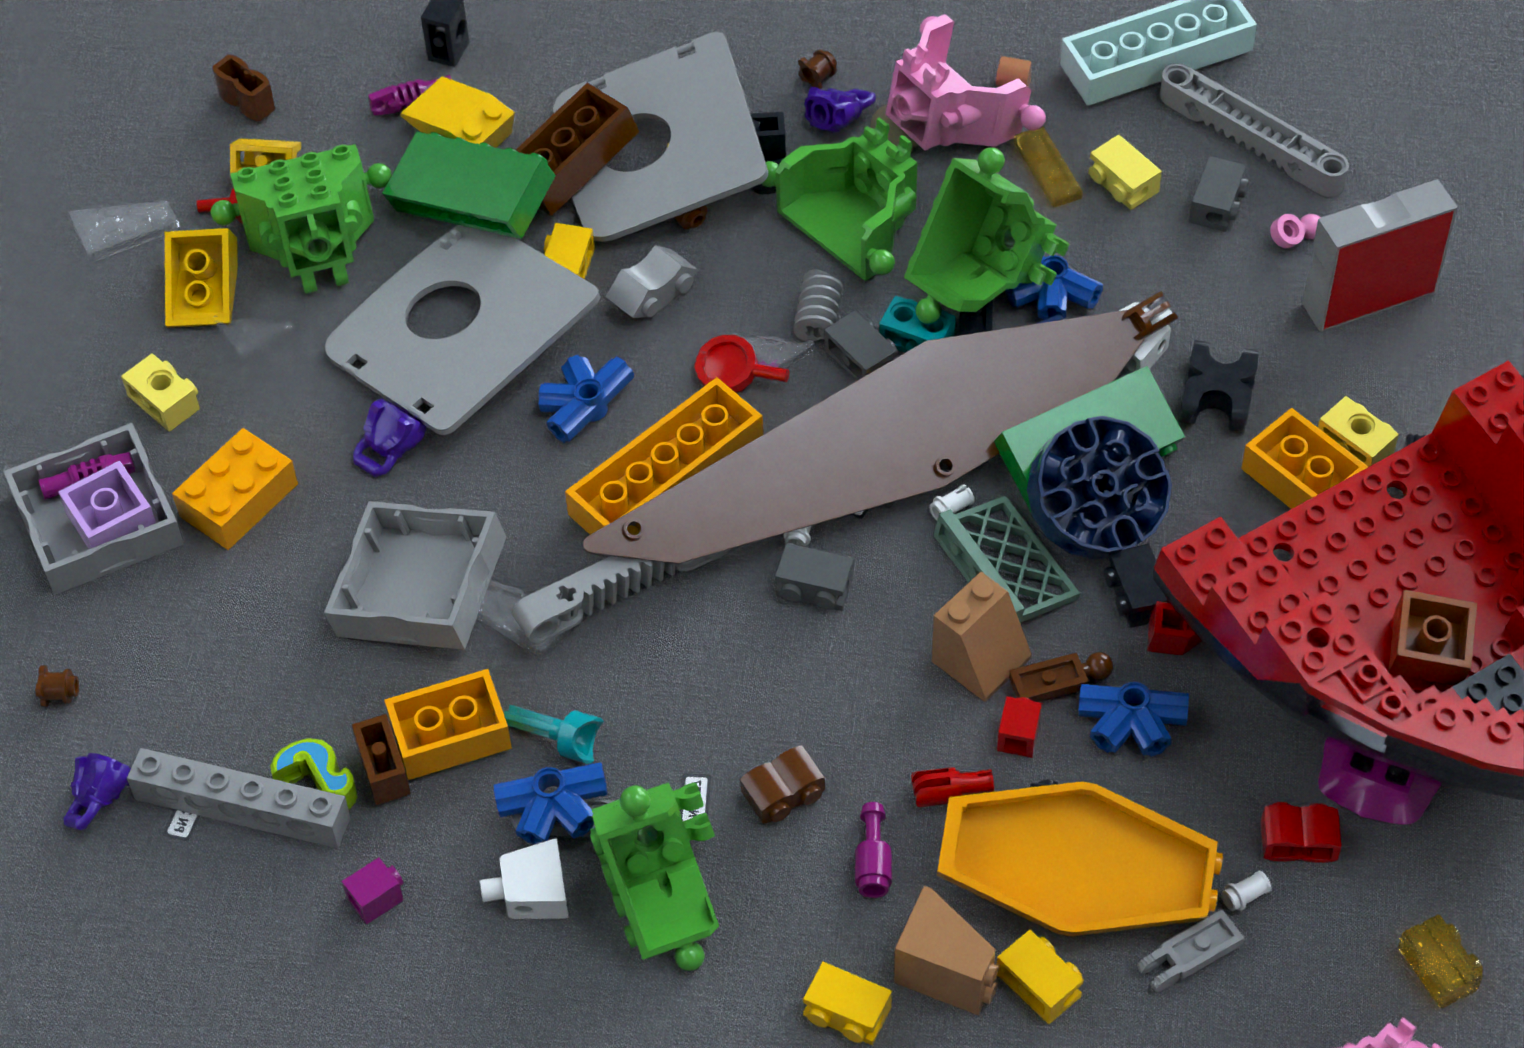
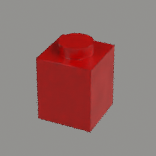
M1006 696L998 732L997 751L1033 757L1042 703L1034 702L1026 697L1013 698Z

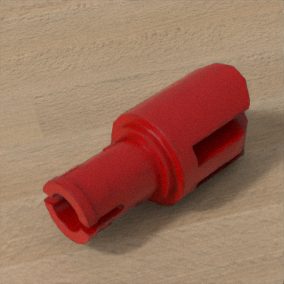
M955 767L916 771L910 776L915 802L919 808L948 804L949 797L994 792V778L991 769L959 773V770H955Z

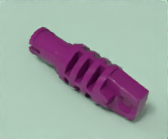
M450 75L444 76V77H446V78L452 80V78H451ZM439 78L430 81L415 79L412 82L399 83L397 86H388L368 95L370 110L374 116L401 112Z
M127 452L113 456L112 454L102 455L97 459L92 458L87 462L82 461L80 464L70 465L66 472L39 479L44 499L47 500L58 496V491L119 460L129 474L134 473L135 467L130 453Z

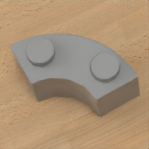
M655 245L640 263L628 269H621L605 297L632 318L652 317L672 302L680 293H685L690 289L693 284V277L698 269L672 249Z

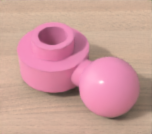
M1284 214L1271 224L1270 233L1272 239L1278 246L1285 249L1297 245L1303 238L1314 239L1317 222L1320 217L1316 214H1307L1299 220L1292 214Z

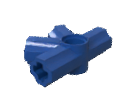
M1050 255L1047 257L1043 256L1041 264L1057 273L1052 286L1045 282L1042 285L1034 282L1032 284L1019 283L1016 288L1005 290L1012 307H1019L1038 299V318L1046 320L1056 315H1061L1065 319L1067 300L1084 308L1093 309L1103 292V284L1068 268V262L1063 257Z
M575 355L567 358L565 364L561 366V371L567 384L544 383L540 385L538 404L540 412H555L546 422L548 430L553 433L556 439L565 443L573 439L589 422H595L605 417L608 411L607 404L634 378L633 370L624 360L617 356L614 359L611 358L596 374L587 357Z
M1128 682L1122 687L1081 684L1078 716L1101 718L1090 731V738L1103 751L1116 753L1132 734L1143 756L1149 755L1153 757L1163 753L1172 743V738L1164 724L1187 726L1189 693L1149 690L1147 686L1139 682ZM1135 703L1139 704V706H1130L1128 704Z
M602 762L561 771L553 767H545L532 777L494 784V795L499 816L505 817L523 813L516 828V835L527 843L534 845L548 841L556 820L574 839L580 836L583 837L594 825L592 809L584 800L608 795ZM548 787H558L555 792L544 793V790Z

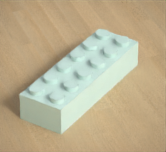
M1177 0L1062 38L1060 65L1086 105L1089 106L1160 82L1162 71L1170 64H1183L1196 70L1253 51L1257 24L1240 0Z

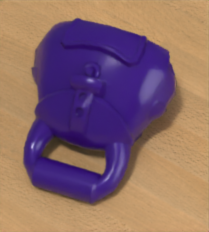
M811 87L804 101V116L812 127L828 132H840L841 129L856 120L861 115L862 110L875 103L876 95L873 92L860 89L844 92L833 88L820 90L819 88Z
M382 398L378 399L369 408L363 429L365 431L364 437L357 443L353 452L354 464L373 477L385 475L392 469L398 458H401L410 449L417 447L416 445L422 441L425 435L426 426L411 414L408 415L389 401ZM370 447L376 453L386 457L385 463L381 466L362 454V452Z
M88 753L86 756L76 757L74 779L70 785L75 800L64 817L65 826L85 830L100 808L112 804L114 799L117 800L120 797L121 791L126 786H129L127 777L131 768L115 759L96 753ZM82 808H86L87 810L83 816L78 815Z

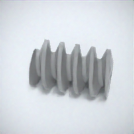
M818 269L809 270L803 276L793 331L797 338L804 341L812 342L824 339V330L837 322L838 305L841 301L840 294L843 287L838 279L830 276L825 271Z

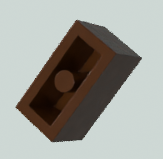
M387 714L351 724L376 805L410 795L406 771Z

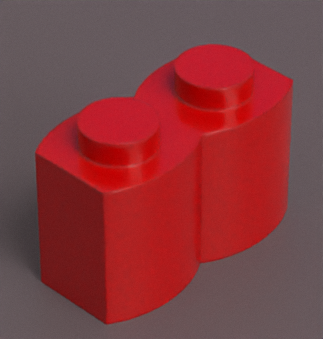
M1276 802L1264 807L1261 817L1264 859L1281 862L1303 860L1314 863L1338 861L1342 846L1337 808L1329 807L1322 803H1314L1300 808L1286 802Z

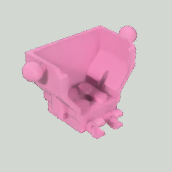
M944 14L939 17L929 16L922 21L920 25V43L916 48L911 50L905 49L902 59L896 61L885 113L925 151L939 144L949 146L953 143L995 147L1020 136L1023 126L1028 130L1035 131L1044 125L1046 120L1044 110L1036 105H1028L1032 90L1020 79L1013 80L998 88L971 86L946 64L955 23L951 18Z

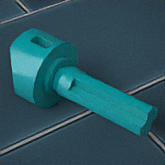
M509 705L508 711L504 712L508 726L556 740L557 750L562 757L584 764H590L594 761V740L598 729L604 723L602 718L574 710L564 720L515 705Z

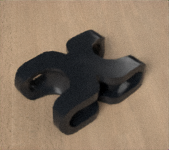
M1195 340L1190 357L1188 378L1184 388L1180 422L1195 424L1200 412L1205 409L1216 408L1223 411L1229 417L1230 431L1244 433L1254 388L1259 350L1244 348L1239 360L1234 363L1223 364L1215 361L1210 355L1209 342Z

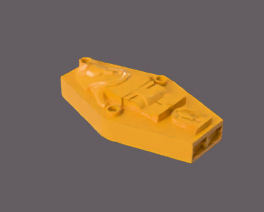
M1081 781L949 797L937 876L1056 934L1079 936L1197 922L1206 919L1208 912H1215L1218 890L1212 889L1213 875H1220L1223 853L1217 852V841L1102 786Z

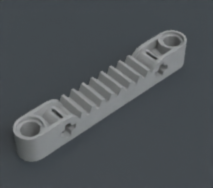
M1174 63L1166 66L1162 71L1160 99L1168 107L1193 121L1200 122L1204 120L1206 126H1209L1211 123L1214 124L1216 132L1223 129L1225 137L1229 138L1233 135L1235 142L1239 144L1243 141L1247 150L1254 147L1256 155L1260 156L1264 153L1268 162L1272 159L1276 160L1278 168L1283 166L1291 178L1322 196L1335 197L1344 191L1349 162L1340 153L1186 65Z
M731 549L680 564L610 556L522 598L514 606L512 617L532 643H541L578 625L583 618V612L589 616L592 615L593 605L602 610L604 609V600L614 604L616 603V594L627 598L629 588L637 593L640 591V583L650 587L652 577L659 581L663 580L664 571L673 576L675 575V570H694L726 554Z

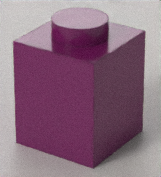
M380 857L342 880L347 900L366 925L404 901L400 888L404 884L402 877L394 866L387 868Z

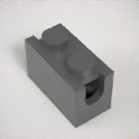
M1209 156L1192 199L1189 222L1226 232L1230 220H1237L1241 202H1238L1239 197L1245 198L1250 180L1244 178L1247 165Z
M856 310L824 330L825 351L856 381L889 363L898 355L895 344L890 339H885L876 330L874 324L869 319H864Z
M786 543L775 575V581L778 582L776 596L783 597L788 601H802L815 604L823 609L843 611L854 578V558Z

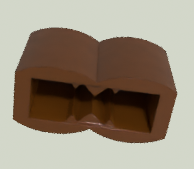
M228 54L212 66L220 97L226 103L239 107L240 111L247 118L260 122L276 110L270 82L267 77L256 70L249 69L248 65L241 58Z
M800 745L785 751L773 761L762 764L740 778V788L761 822L766 824L771 821L779 822L785 819L790 814L791 809L796 806L810 805L816 802L825 791V777L804 747Z

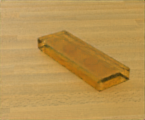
M1043 126L1035 131L1028 130L1014 135L1015 145L1053 208L1082 199L1083 191Z

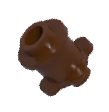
M822 49L816 50L813 53V57L809 60L804 57L798 60L800 66L798 75L800 79L812 87L822 89L821 81L827 76H834L837 72L835 57L830 52Z
M47 665L39 666L35 693L36 697L40 699L41 707H48L50 700H63L65 704H69L73 697L78 696L79 678L73 675L71 669H65L63 672H48Z

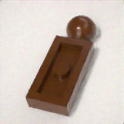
M1076 652L1009 670V679L1017 698L1026 697L1034 702H1040L1080 691L1081 684H1089L1087 676L1095 680L1106 679L1113 671V661L1106 653L1095 652L1088 656L1086 662L1081 663Z

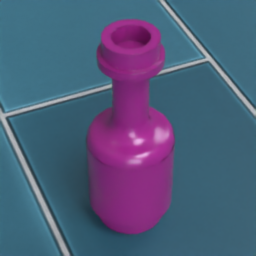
M868 802L862 806L860 819L866 823V840L859 843L855 848V884L859 888V893L868 898L885 896L892 885V850L889 844L882 841L880 837V822L885 820L886 813L884 806L878 802Z

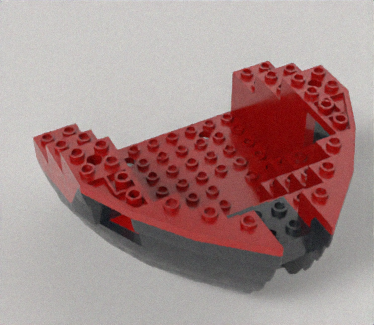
M1509 360L1454 389L1432 433L1247 534L1237 538L1220 516L1161 548L1154 566L1153 580L1175 611L1194 633L1246 683L1289 715L1365 756L1445 784L1524 801V378ZM1395 487L1400 489L1404 494V498L1396 499L1391 497L1387 492V488ZM1283 549L1290 554L1291 560L1280 561L1273 554V551ZM1404 590L1477 603L1472 664L1465 680L1453 686L1401 676V674L1394 675L1388 673L1394 613Z

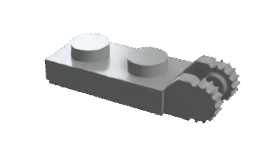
M1220 910L1162 943L1159 949L1140 960L1137 968L1142 974H1147L1160 967L1165 960L1168 961L1171 968L1159 974L1151 983V987L1158 993L1172 986L1179 978L1183 980L1242 946L1245 938L1226 913Z

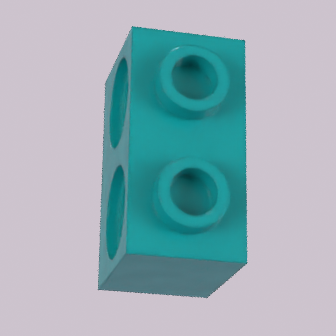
M895 295L879 323V333L885 339H890L898 351L906 353L927 340L955 336L956 316L942 310L941 316L936 322L925 324L917 318L915 313L918 302Z

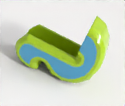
M306 738L295 741L283 747L274 756L270 765L273 779L294 784L309 774L318 790L345 796L348 809L352 808L356 803L358 795L351 771L346 767L341 771L339 770L333 748L323 740Z

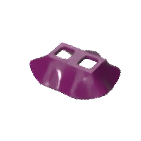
M1331 737L1325 740L1321 772L1318 778L1319 789L1330 800L1361 817L1399 825L1413 824L1422 817L1425 809L1442 784V782L1411 771L1405 785L1401 786L1389 782L1385 779V775L1391 764L1376 759L1371 771L1368 773L1353 769L1350 766L1353 754L1357 751Z

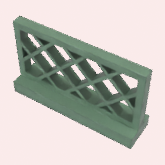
M1006 496L954 514L951 509L939 513L933 536L968 583L977 574L983 572L1009 592L1020 623L1079 599L1080 592ZM1002 509L1009 518V522L1006 523L989 518V514ZM972 522L982 525L980 534L966 530L962 524ZM989 527L1006 532L1004 540L983 535L985 528ZM1009 533L1023 537L1028 543L1027 547L1007 542ZM980 545L999 549V557L995 558L985 555L980 549ZM1004 551L1024 556L1022 565L1002 560ZM1031 558L1041 561L1045 565L1046 571L1043 572L1026 567L1027 559ZM999 569L1019 574L1017 583L1004 580L998 573ZM1026 576L1043 581L1041 590L1021 585L1022 577ZM1046 583L1061 586L1065 593L1056 595L1045 592ZM1021 594L1038 599L1037 604L1024 608L1017 595Z

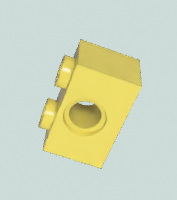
M153 353L121 376L127 396L168 432L172 431L200 409L196 397L198 390L188 378L183 380L177 375L176 370L168 361L164 360L162 362Z
M1347 396L1320 418L1318 425L1320 430L1368 467L1393 454L1399 433L1394 431L1388 423L1382 422L1369 413L1363 405L1354 402Z

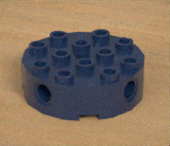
M1107 416L1076 421L1049 439L1031 464L1027 494L1032 516L1047 539L1069 554L1094 560L1108 558L1109 553L1132 548L1155 533L1169 509L1172 490L1169 470H1166L1164 460L1158 453L1160 450L1153 439L1130 422Z

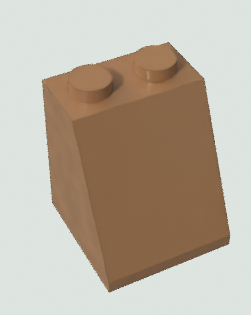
M983 572L977 574L933 616L932 662L984 702L1009 680V670L1024 666L1032 657L1009 592Z
M924 886L895 947L894 983L979 1015L984 1003L991 1004L998 985L995 982L999 966L994 964L995 948L932 888Z

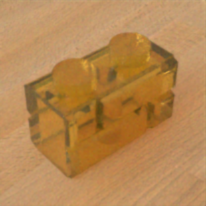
M1437 914L1425 920L1422 924H1417L1405 930L1401 934L1397 948L1439 1008L1443 1009L1455 1003L1458 999H1463L1475 993L1479 989L1484 976L1481 962L1476 955L1466 952L1461 945V936L1457 928L1451 923L1446 924L1441 915Z

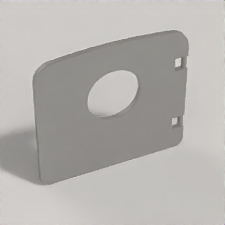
M712 32L693 39V42L677 48H670L603 74V77L588 82L594 87L606 84L607 87L600 90L627 106L634 120L643 118L657 119L668 125L671 130V140L668 148L654 163L643 169L631 172L616 171L605 165L572 196L583 227L593 229L595 241L607 242L759 185L767 179L769 175L768 168L732 54L723 33ZM694 49L696 50V53L679 59V55ZM585 81L563 91L553 105V113L587 82Z
M457 225L412 259L353 311L329 335L325 344V350L328 359L335 366L354 376L356 380L405 411L408 415L411 414L435 433L447 435L461 426L599 302L600 295L595 285L517 238ZM447 286H461L474 291L480 297V310L474 321L464 330L450 337L441 339L422 338L412 333L407 326L408 315L414 304L433 290ZM357 359L365 363L359 370L351 365ZM422 403L431 407L426 414L417 409Z

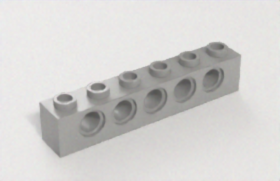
M140 748L127 777L133 796L137 801L337 849L351 819L345 796Z

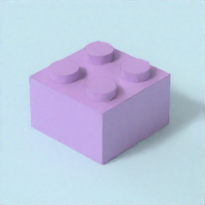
M120 460L58 491L67 517L88 549L139 530L138 525L143 524L145 528L156 523L151 506Z

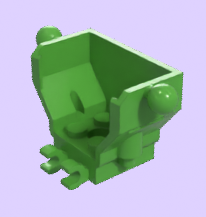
M880 117L876 120L875 129L868 126L865 127L863 135L859 138L853 136L843 143L800 146L782 159L779 165L775 162L767 161L766 165L769 175L761 183L766 187H776V204L779 214L865 282L875 274L886 275L893 270L895 259L892 252L895 233L903 226L905 217L916 210L917 162L910 157L913 144L903 135L899 136L898 146L888 140L890 126Z
M356 144L349 146L339 145L332 150L319 153L309 152L301 157L289 160H275L268 165L260 167H245L238 172L230 173L237 203L232 204L227 200L217 201L211 208V217L215 223L225 226L231 224L236 216L241 215L249 249L279 260L282 267L289 268L291 277L300 275L305 294L318 291L313 272L332 268L336 286L349 283L345 264L354 262L352 251L356 250L355 242L374 221L367 185H371L374 188H384L389 182L392 173L390 168L382 163L373 164L364 173Z
M989 147L982 150L978 156V161L974 159H952L951 164L946 170L939 193L934 199L927 222L921 231L918 244L909 260L904 278L928 294L926 298L921 299L917 303L915 308L917 318L925 324H932L940 318L942 313L940 303L959 312H977L1003 291L1014 289L1019 283L1032 284L1034 282L1042 285L1045 282L1052 286L1057 273L1041 264L1045 252L1052 256L1056 252L1061 256H1065L1070 245L1067 241L1053 234L1057 225L1033 209V199L1026 191L998 174L1004 166L1005 159L1003 153L997 148Z
M669 782L648 790L637 785L629 786L622 792L620 800L592 809L595 827L590 829V837L597 856H599L620 918L627 916L630 925L623 927L630 948L638 946L643 960L677 948L675 951L677 965L683 970L694 971L703 964L705 958L702 946L695 941L711 936L719 927L689 842L690 840L705 841L713 838L715 835L707 813H701L691 819L682 821L679 811H693L705 806L696 782L687 784L672 791Z

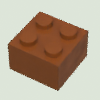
M1404 590L1394 613L1388 673L1394 675L1401 674V676L1453 686L1465 680L1472 664L1477 603Z

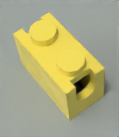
M1119 134L1090 152V158L1094 161V165L1089 168L1088 174L1096 183L1105 187L1115 200L1122 202L1130 210H1133L1159 193L1162 171Z

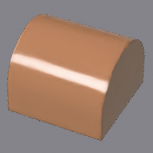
M1001 56L996 77V87L1016 79H1020L1029 87L1031 81V61Z

